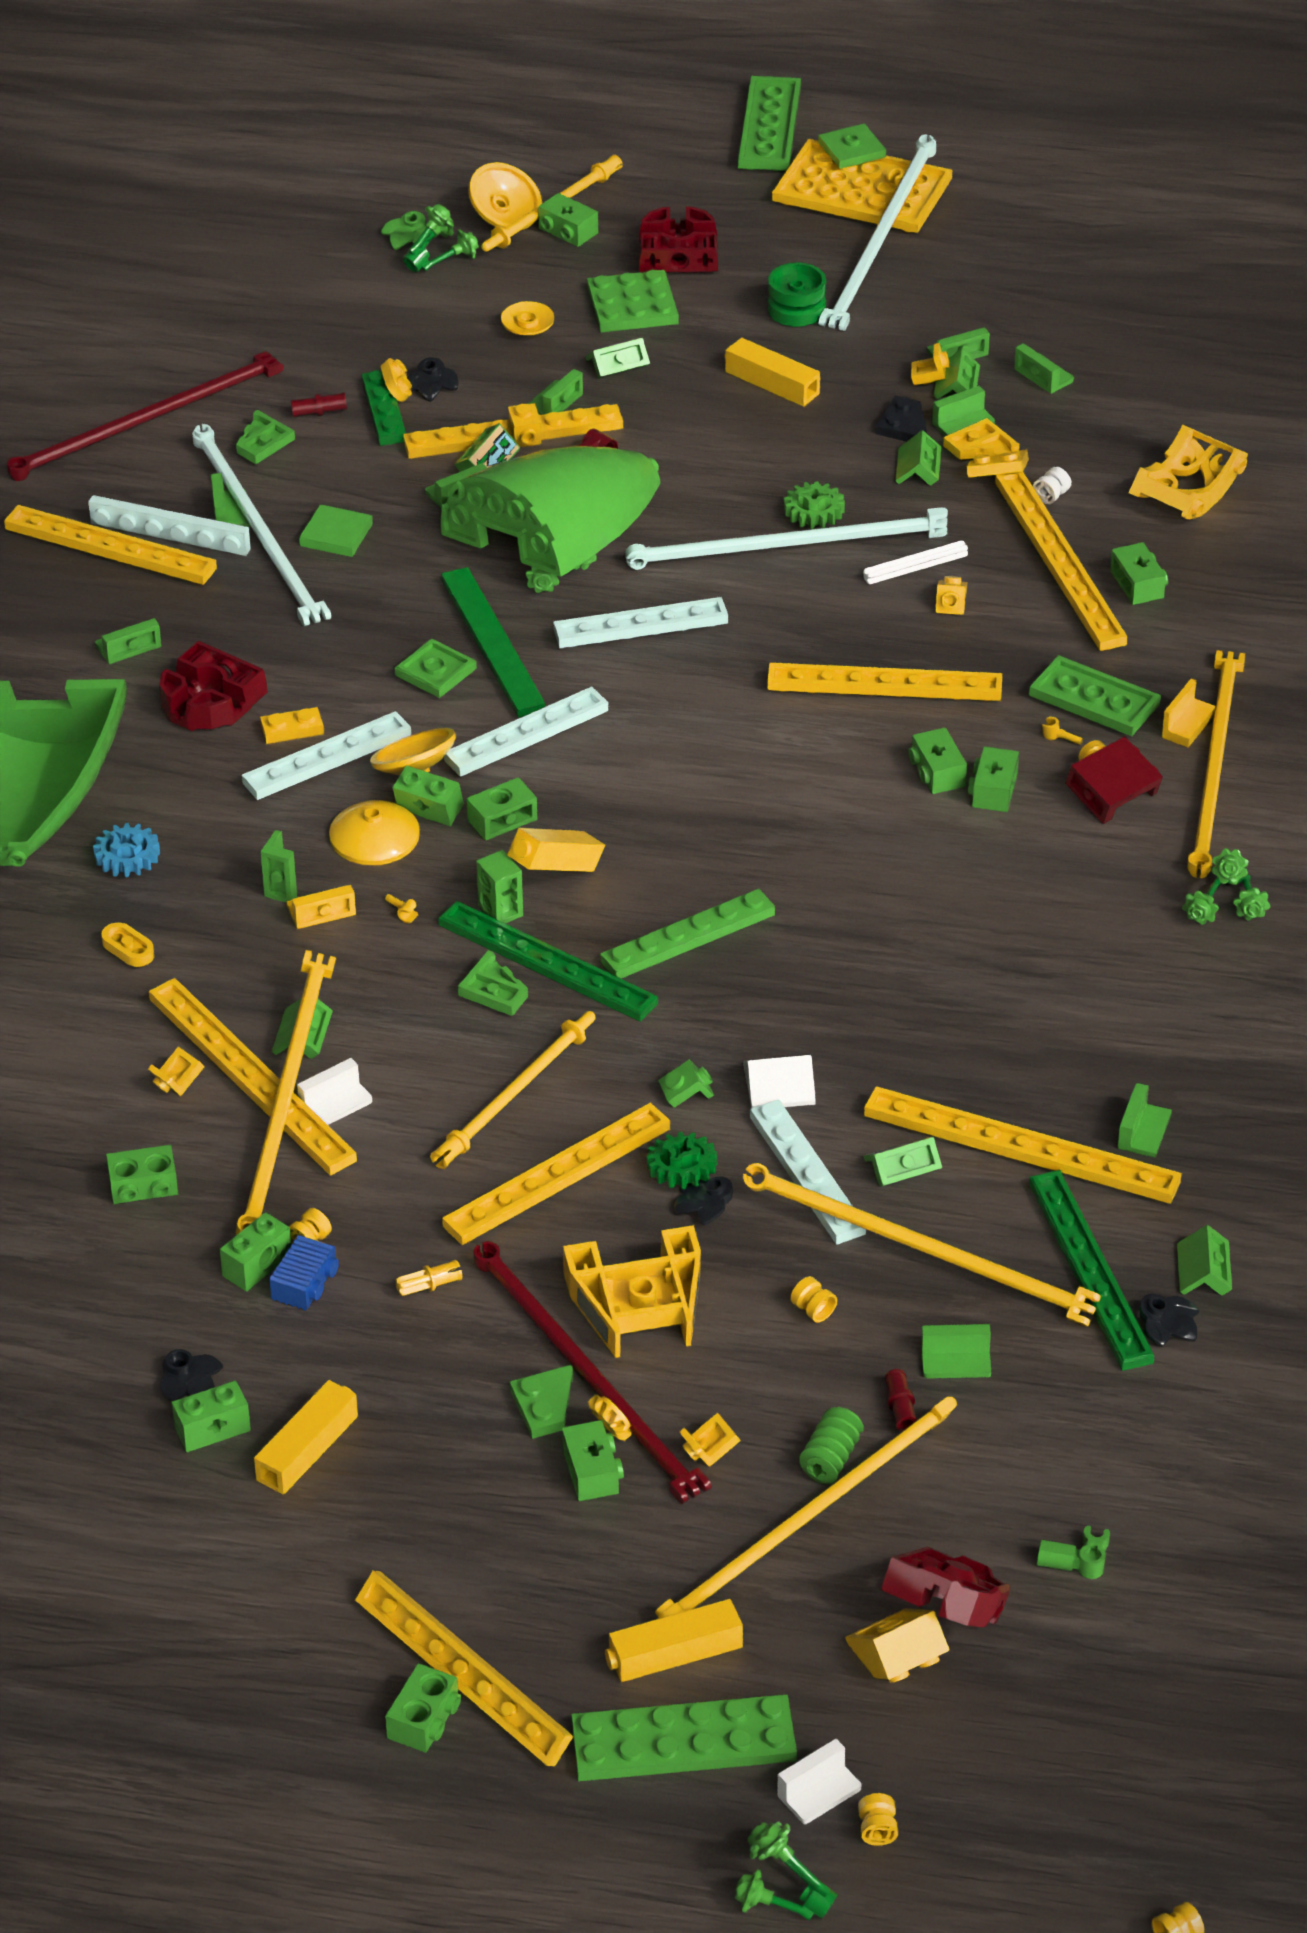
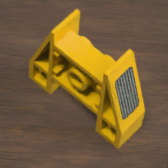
M694 1225L661 1230V1257L603 1266L596 1241L563 1246V1272L570 1298L615 1358L620 1357V1334L680 1324L685 1345L691 1346L701 1263V1249Z

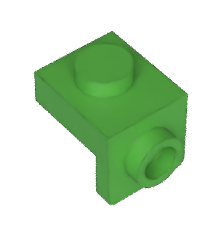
M690 1059L658 1080L667 1101L674 1108L699 1091L708 1099L714 1096L709 1085L713 1082L710 1074L703 1066L698 1068Z

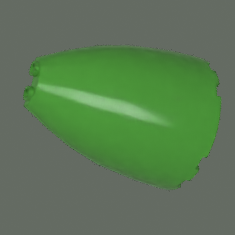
M571 446L540 450L504 461L469 475L450 488L447 503L443 504L441 511V534L480 549L489 544L486 527L515 536L518 540L521 563L561 577L590 559L618 538L640 516L660 485L659 466L655 459L647 458L637 451L592 446Z
M125 679L67 680L65 691L68 700H16L10 681H0V866H23L26 859L45 844L74 814L90 791L113 743L124 711L127 697Z

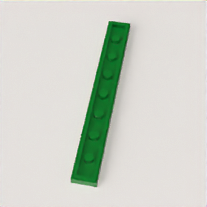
M465 567L441 573L443 585L517 717H524L546 707L541 694L469 568Z
M456 901L439 917V926L639 1022L658 1005V996L459 901Z
M1061 1170L1030 1176L1029 1186L1079 1286L1101 1295L1099 1303L1089 1299L1086 1300L1089 1305L1096 1308L1094 1316L1121 1370L1125 1371L1154 1364V1354Z

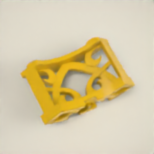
M1182 425L1173 443L1165 452L1167 459L1162 464L1155 462L1149 467H1140L1129 493L1140 498L1152 497L1183 511L1181 517L1185 519L1198 518L1216 504L1229 489L1236 476L1243 473L1247 465L1246 458L1248 453ZM1198 439L1211 444L1206 451L1197 442ZM1219 448L1232 453L1225 465H1219L1223 460V454H1217L1209 460ZM1185 462L1190 463V465L1184 466L1183 464ZM1201 469L1205 487L1178 489V480L1175 475L1189 476Z

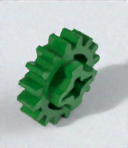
M682 1131L678 1132L677 1137L666 1134L665 1141L656 1139L655 1147L649 1146L647 1169L650 1171L651 1178L657 1177L658 1184L667 1181L669 1188L680 1185L682 1189H686L688 1183H692V1185L697 1187L699 1186L698 1180L708 1181L709 1174L716 1173V1165H718L717 1151H715L714 1143H707V1137L705 1136L696 1139L694 1132L686 1136Z

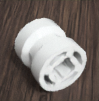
M1052 467L1044 476L1034 482L1033 488L1044 504H1051L1060 495L1069 490L1071 479L1062 468Z

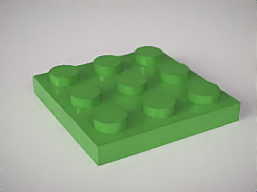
M665 270L623 273L622 275L612 276L601 275L587 278V288L600 333L679 324V314Z

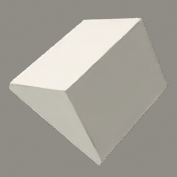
M811 1055L743 1061L751 1108L778 1099L784 1107L815 1105Z

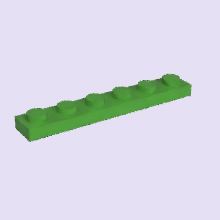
M756 889L600 953L601 963L610 974L622 979L775 915V905L760 889Z

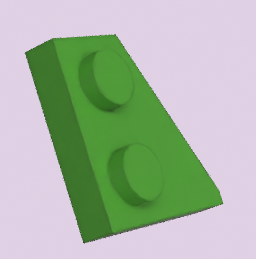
M488 950L458 985V996L513 1016L528 998V988L519 979L514 978L512 971L507 966L501 967L496 961L495 954Z

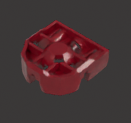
M692 206L686 207V218H680V222H675V218H670V207H661L649 211L641 220L639 271L718 272V242L715 219L707 211ZM651 256H654L653 266L651 265ZM703 256H706V265H704Z
M197 641L177 659L176 672L165 669L161 673L159 682L161 707L167 714L169 721L190 731L195 729H215L224 725L232 726L257 701L268 693L264 669L201 641ZM224 666H226L230 670L231 674L225 669ZM183 711H185V715L183 714V715L180 717L179 715H180Z
M927 1546L891 1557L881 1590L918 1607L930 1604L932 1597L943 1599L938 1616L967 1626L984 1628L987 1627L989 1622L992 1624L997 1623L1006 1604L1010 1586L1008 1583H1003L995 1578L991 1569L980 1562L964 1555L954 1558Z

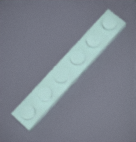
M95 495L89 500L91 524L244 556H247L250 551L249 527Z
M722 597L553 621L559 648L727 624L728 613Z
M589 687L451 748L444 756V761L461 777L607 712L608 701L593 687Z
M395 711L242 774V783L259 800L410 736L411 727Z
M779 1099L750 1109V1119L795 1184L852 1206ZM812 1208L836 1245L866 1235V1229Z

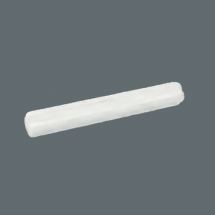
M964 541L954 542L865 568L863 570V577L866 583L871 585L966 557L968 555V548Z

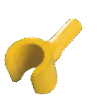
M901 168L890 169L888 171L889 182L895 181V185L898 187L906 171L904 172Z
M1047 717V725L1042 724V732L1045 739L1055 740L1059 737L1081 745L1083 738L1060 729L1059 720L1056 717Z
M390 894L386 895L385 900L398 908L397 915L404 923L409 924L418 916V912L414 911L416 902L413 899L404 902Z

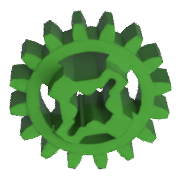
M815 481L811 485L804 482V487L795 485L794 491L788 490L787 497H784L785 516L790 517V522L792 523L799 521V527L808 524L810 529H814L818 525L821 528H825V523L835 525V519L841 520L842 513L845 512L844 495L838 494L837 487L829 489L830 484L828 483L821 486L818 481Z

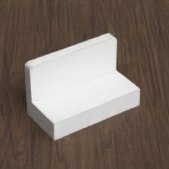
M352 1058L297 1084L298 1097L327 1125L372 1103V1096L359 1083L358 1064Z
M834 1739L778 1774L777 1796L803 1824L811 1822L861 1791V1783L845 1767V1747L837 1739Z

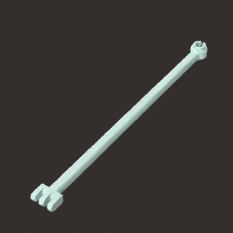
M921 135L917 140L916 154L833 310L824 308L819 318V326H825L829 320V328L835 329L838 322H840L839 330H846L850 322V313H846L925 162L936 154V141L931 135L929 136V142H927V135Z
M202 424V432H200V426H196L192 432L194 446L203 449L217 473H222L223 483L301 606L297 608V617L302 625H310L309 617L314 623L320 622L319 614L322 615L324 620L331 619L330 610L325 602L315 603L218 449L215 444L213 429L207 424Z
M946 508L927 509V517L659 547H645L642 544H633L626 549L625 558L628 566L639 570L644 568L647 562L920 531H927L929 538L943 537L947 535L948 510Z

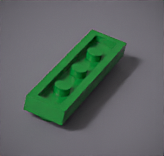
M375 370L362 373V383L379 445L404 443L403 434H406L397 399L386 387L382 371Z

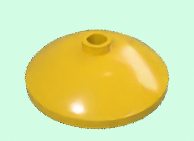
M485 164L474 172L469 181L468 194L472 206L485 221L495 227L501 226L506 228L542 204L540 192L533 180L523 171L509 164ZM535 222L531 223L530 225H528V226L525 227L524 229L530 227V226L533 225Z
M437 728L419 732L383 747L371 757L370 762L374 769L394 775H401L405 766L430 772V767L442 760L451 749L456 735L451 728Z
M368 800L349 806L334 818L329 829L330 843L335 852L342 858L361 865H383L400 860L416 847L420 836L419 823L416 817L408 809L384 800Z

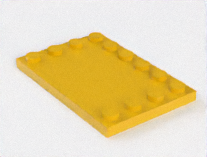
M808 139L773 190L772 201L878 224L898 188L895 185V181L889 182L888 171L892 168H901L905 172L911 161L886 155V157L839 169L817 140ZM924 164L892 228L918 233L950 183L952 170Z

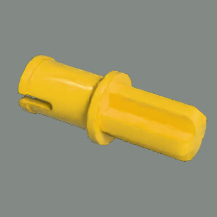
M452 1260L451 1262L431 1268L428 1265L423 1266L421 1271L397 1277L395 1280L396 1289L400 1296H406L426 1289L435 1291L437 1286L462 1280V1270L448 1273L456 1270V1268L460 1267V1264L457 1260Z

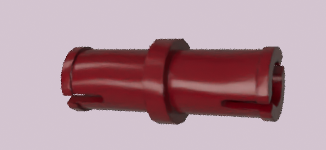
M345 392L325 396L315 394V397L291 400L293 417L318 413V416H321L323 412L347 410Z
M892 1369L885 1375L889 1392L887 1402L889 1408L894 1413L897 1430L903 1432L917 1421L913 1408L915 1398L912 1391L909 1390L905 1371L902 1369Z

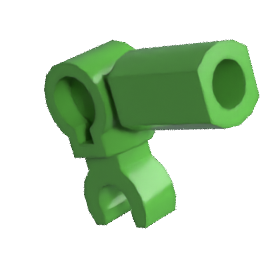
M1086 1526L1084 1528L1081 1550L1076 1549L1075 1545L1041 1540L1037 1566L1071 1572L1073 1569H1078L1079 1574L1085 1578H1099L1104 1572L1110 1531L1105 1529L1103 1536L1094 1537L1090 1533L1091 1526Z

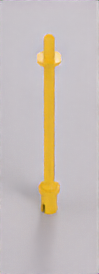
M611 155L602 163H595L591 167V173L560 192V194L571 198L596 181L604 183L609 179L610 175L622 169L623 165H619L622 164V160L617 155ZM538 207L506 228L501 226L494 227L491 230V238L482 243V250L488 252L496 246L503 249L511 243V236L539 219Z
M587 1011L576 1022L569 1019L565 1020L561 1025L563 1034L461 1131L452 1130L447 1134L446 1141L430 1155L433 1163L439 1157H444L435 1166L440 1169H446L459 1154H465L470 1149V1139L571 1043L576 1045L582 1044L586 1040L584 1030L594 1022L595 1014L592 1011Z

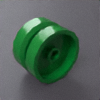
M802 262L783 264L771 271L768 276V313L772 319L782 325L792 327L807 326L818 322L824 308H826V275L824 272L812 264Z

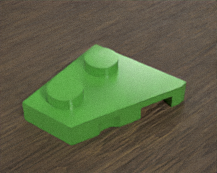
M256 410L253 413L251 425L247 424L244 429V435L239 438L236 444L237 454L258 464L295 440V431L263 412Z
M572 1365L510 1381V1392L532 1439L562 1431V1428L565 1427L566 1411L570 1400L571 1382H573Z

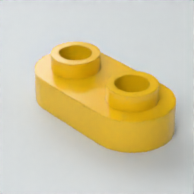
M388 358L380 366L386 387L398 401L404 402L412 395V385L406 376L407 369L399 359Z
M117 922L107 925L102 930L103 947L128 965L143 967L153 961L154 946L152 941L129 925Z

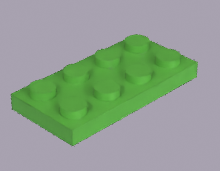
M1059 655L1030 686L1029 696L1130 736L1136 733L1157 709L1161 701V695Z

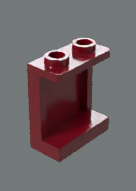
M1124 736L1071 765L1065 784L1101 823L1105 824L1112 820L1116 808L1145 792L1150 796L1157 794L1163 776L1141 754L1140 750Z

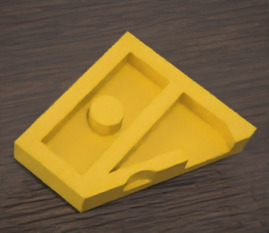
M988 418L943 437V446L960 460L972 459L979 455H989L991 457L1006 452L1019 451L1020 445Z
M1025 449L1006 452L991 457L989 455L975 456L967 465L968 478L1023 472L1029 460L1028 451Z

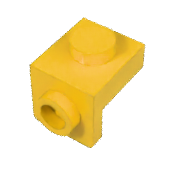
M940 343L934 344L933 358L912 362L911 378L913 385H926L945 379L946 368L949 367V358L946 351L942 352Z
M535 403L508 407V417L513 429L515 442L520 447L540 445L542 443L541 420Z
M945 576L944 580H939L936 596L937 613L964 614L967 582H961V577Z
M177 1047L160 1069L151 1064L148 1070L155 1076L152 1082L162 1091L168 1093L171 1089L179 1096H182L203 1070L204 1065L183 1049Z
M718 1412L692 1435L685 1427L679 1431L687 1441L682 1445L694 1461L701 1458L709 1467L741 1441Z

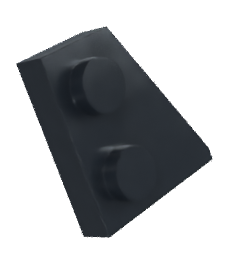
M895 395L876 426V435L907 442L922 430L927 433L921 401Z

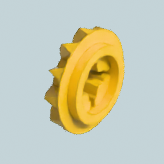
M594 1394L588 1401L592 1414L596 1416L598 1421L602 1420L606 1430L611 1432L614 1437L625 1441L632 1435L629 1429L631 1424L628 1419L607 1397H600Z

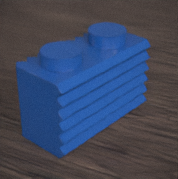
M297 1235L294 1244L288 1249V1253L285 1254L282 1262L279 1263L276 1271L270 1277L271 1298L274 1301L278 1300L280 1303L284 1302L286 1305L290 1304L292 1307L296 1306L298 1309L307 1310L313 1300L318 1301L322 1296L324 1283L327 1278H333L338 1270L339 1260L336 1259L335 1246Z

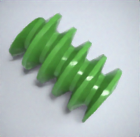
M833 1407L825 1411L805 1449L800 1454L799 1463L807 1476L816 1482L827 1485L833 1484L837 1480L838 1474L843 1469V1464L847 1462L849 1454H851L854 1445L859 1440V1434L864 1430L861 1419L849 1409Z

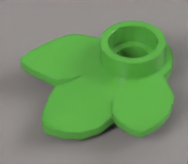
M418 211L407 212L401 218L392 219L383 226L381 234L390 236V242L395 251L410 242L415 244L426 229L425 216Z

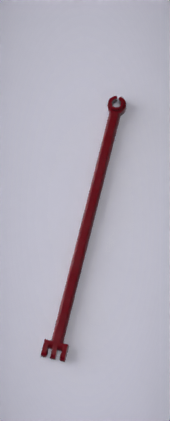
M262 352L253 356L254 363L29 456L10 458L7 462L8 475L10 474L11 478L15 481H23L27 478L31 469L264 373L268 378L283 371L284 365L269 352Z
M490 1241L482 1242L484 1256L482 1258L480 1246L477 1244L473 1251L475 1265L482 1271H490L600 1397H607L625 1415L631 1424L629 1428L631 1433L672 1478L673 1481L669 1482V1491L680 1504L689 1500L687 1493L692 1498L700 1495L698 1486L703 1492L712 1488L711 1483L698 1467L688 1472L502 1261L499 1246Z

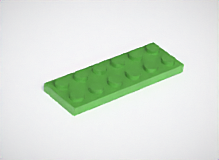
M751 76L738 168L772 170L776 172L788 170L792 155L801 78Z
M788 1694L571 1714L578 1781L797 1761Z

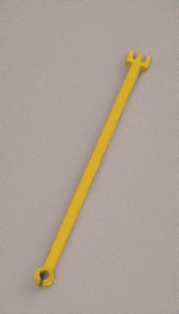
M1216 650L1214 669L1221 670L1195 847L1194 852L1188 856L1187 865L1188 871L1195 878H1197L1198 869H1200L1199 877L1204 878L1210 873L1212 868V857L1209 854L1234 679L1236 672H1243L1246 653H1240L1238 659H1233L1234 652L1228 651L1227 658H1223L1222 650Z
M305 951L301 972L308 973L246 1211L238 1219L236 1235L262 1214L323 977L331 979L336 957L330 956L326 965L322 964L324 954L318 953L316 962L311 961L312 951Z
M753 1163L746 1168L747 1172L753 1177L758 1174L764 1176L760 1184L753 1183L752 1177L743 1174L745 1184L753 1191H763L766 1189L1068 1309L1066 1318L1085 1327L1089 1326L1091 1320L1079 1315L1080 1311L1094 1315L1096 1310L1094 1306L1084 1303L1085 1300L1089 1299L1099 1303L1101 1295L1080 1286L1076 1294H1072L774 1176L762 1164Z
M953 1397L943 1399L930 1412L679 1602L674 1603L669 1599L655 1611V1614L658 1616L657 1619L695 1609L927 1431L932 1430L944 1421L957 1406V1401Z

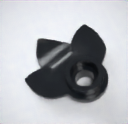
M436 357L422 360L417 370L407 377L412 385L411 392L419 390L421 395L429 402L435 399L442 387L448 390H457L459 386V380L455 371L444 367L443 362Z
M714 1177L708 1181L700 1179L698 1180L699 1186L697 1187L692 1185V1183H688L686 1189H682L680 1186L679 1190L682 1194L675 1200L673 1207L674 1215L697 1211L703 1226L714 1221L725 1211V1205L732 1199L733 1185L726 1177Z
M1148 1294L1142 1298L1139 1304L1140 1317L1145 1322L1146 1334L1153 1342L1163 1347L1170 1336L1188 1341H1196L1197 1325L1193 1317L1199 1313V1309L1193 1302L1179 1296L1165 1298L1159 1294Z
M183 1349L173 1350L167 1354L163 1362V1373L165 1376L160 1383L162 1392L172 1402L183 1398L186 1394L190 1396L214 1388L215 1385L211 1376L218 1373L223 1368V1364L211 1355L192 1356L190 1352Z

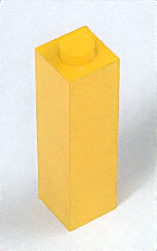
M742 337L726 349L724 355L726 373L803 407L820 394V372Z
M518 828L507 856L531 870L594 872L605 844L585 831Z
M328 1380L254 1457L256 1481L284 1495L358 1417L356 1393L346 1386H340Z
M727 1599L609 1633V1648L605 1649L606 1661L610 1670H616L622 1683L743 1648V1624L731 1599Z

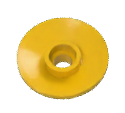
M532 301L519 302L510 305L502 312L501 323L505 329L512 333L535 335L548 330L553 325L554 313L548 306L542 303Z

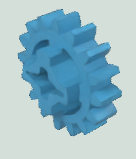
M125 823L124 828L113 825V831L103 830V837H96V845H93L96 865L102 866L103 872L112 870L115 877L120 872L124 873L125 877H129L130 872L141 875L140 869L151 870V863H158V855H160L157 834H152L151 828L141 830V824H137L134 828H131L129 823Z

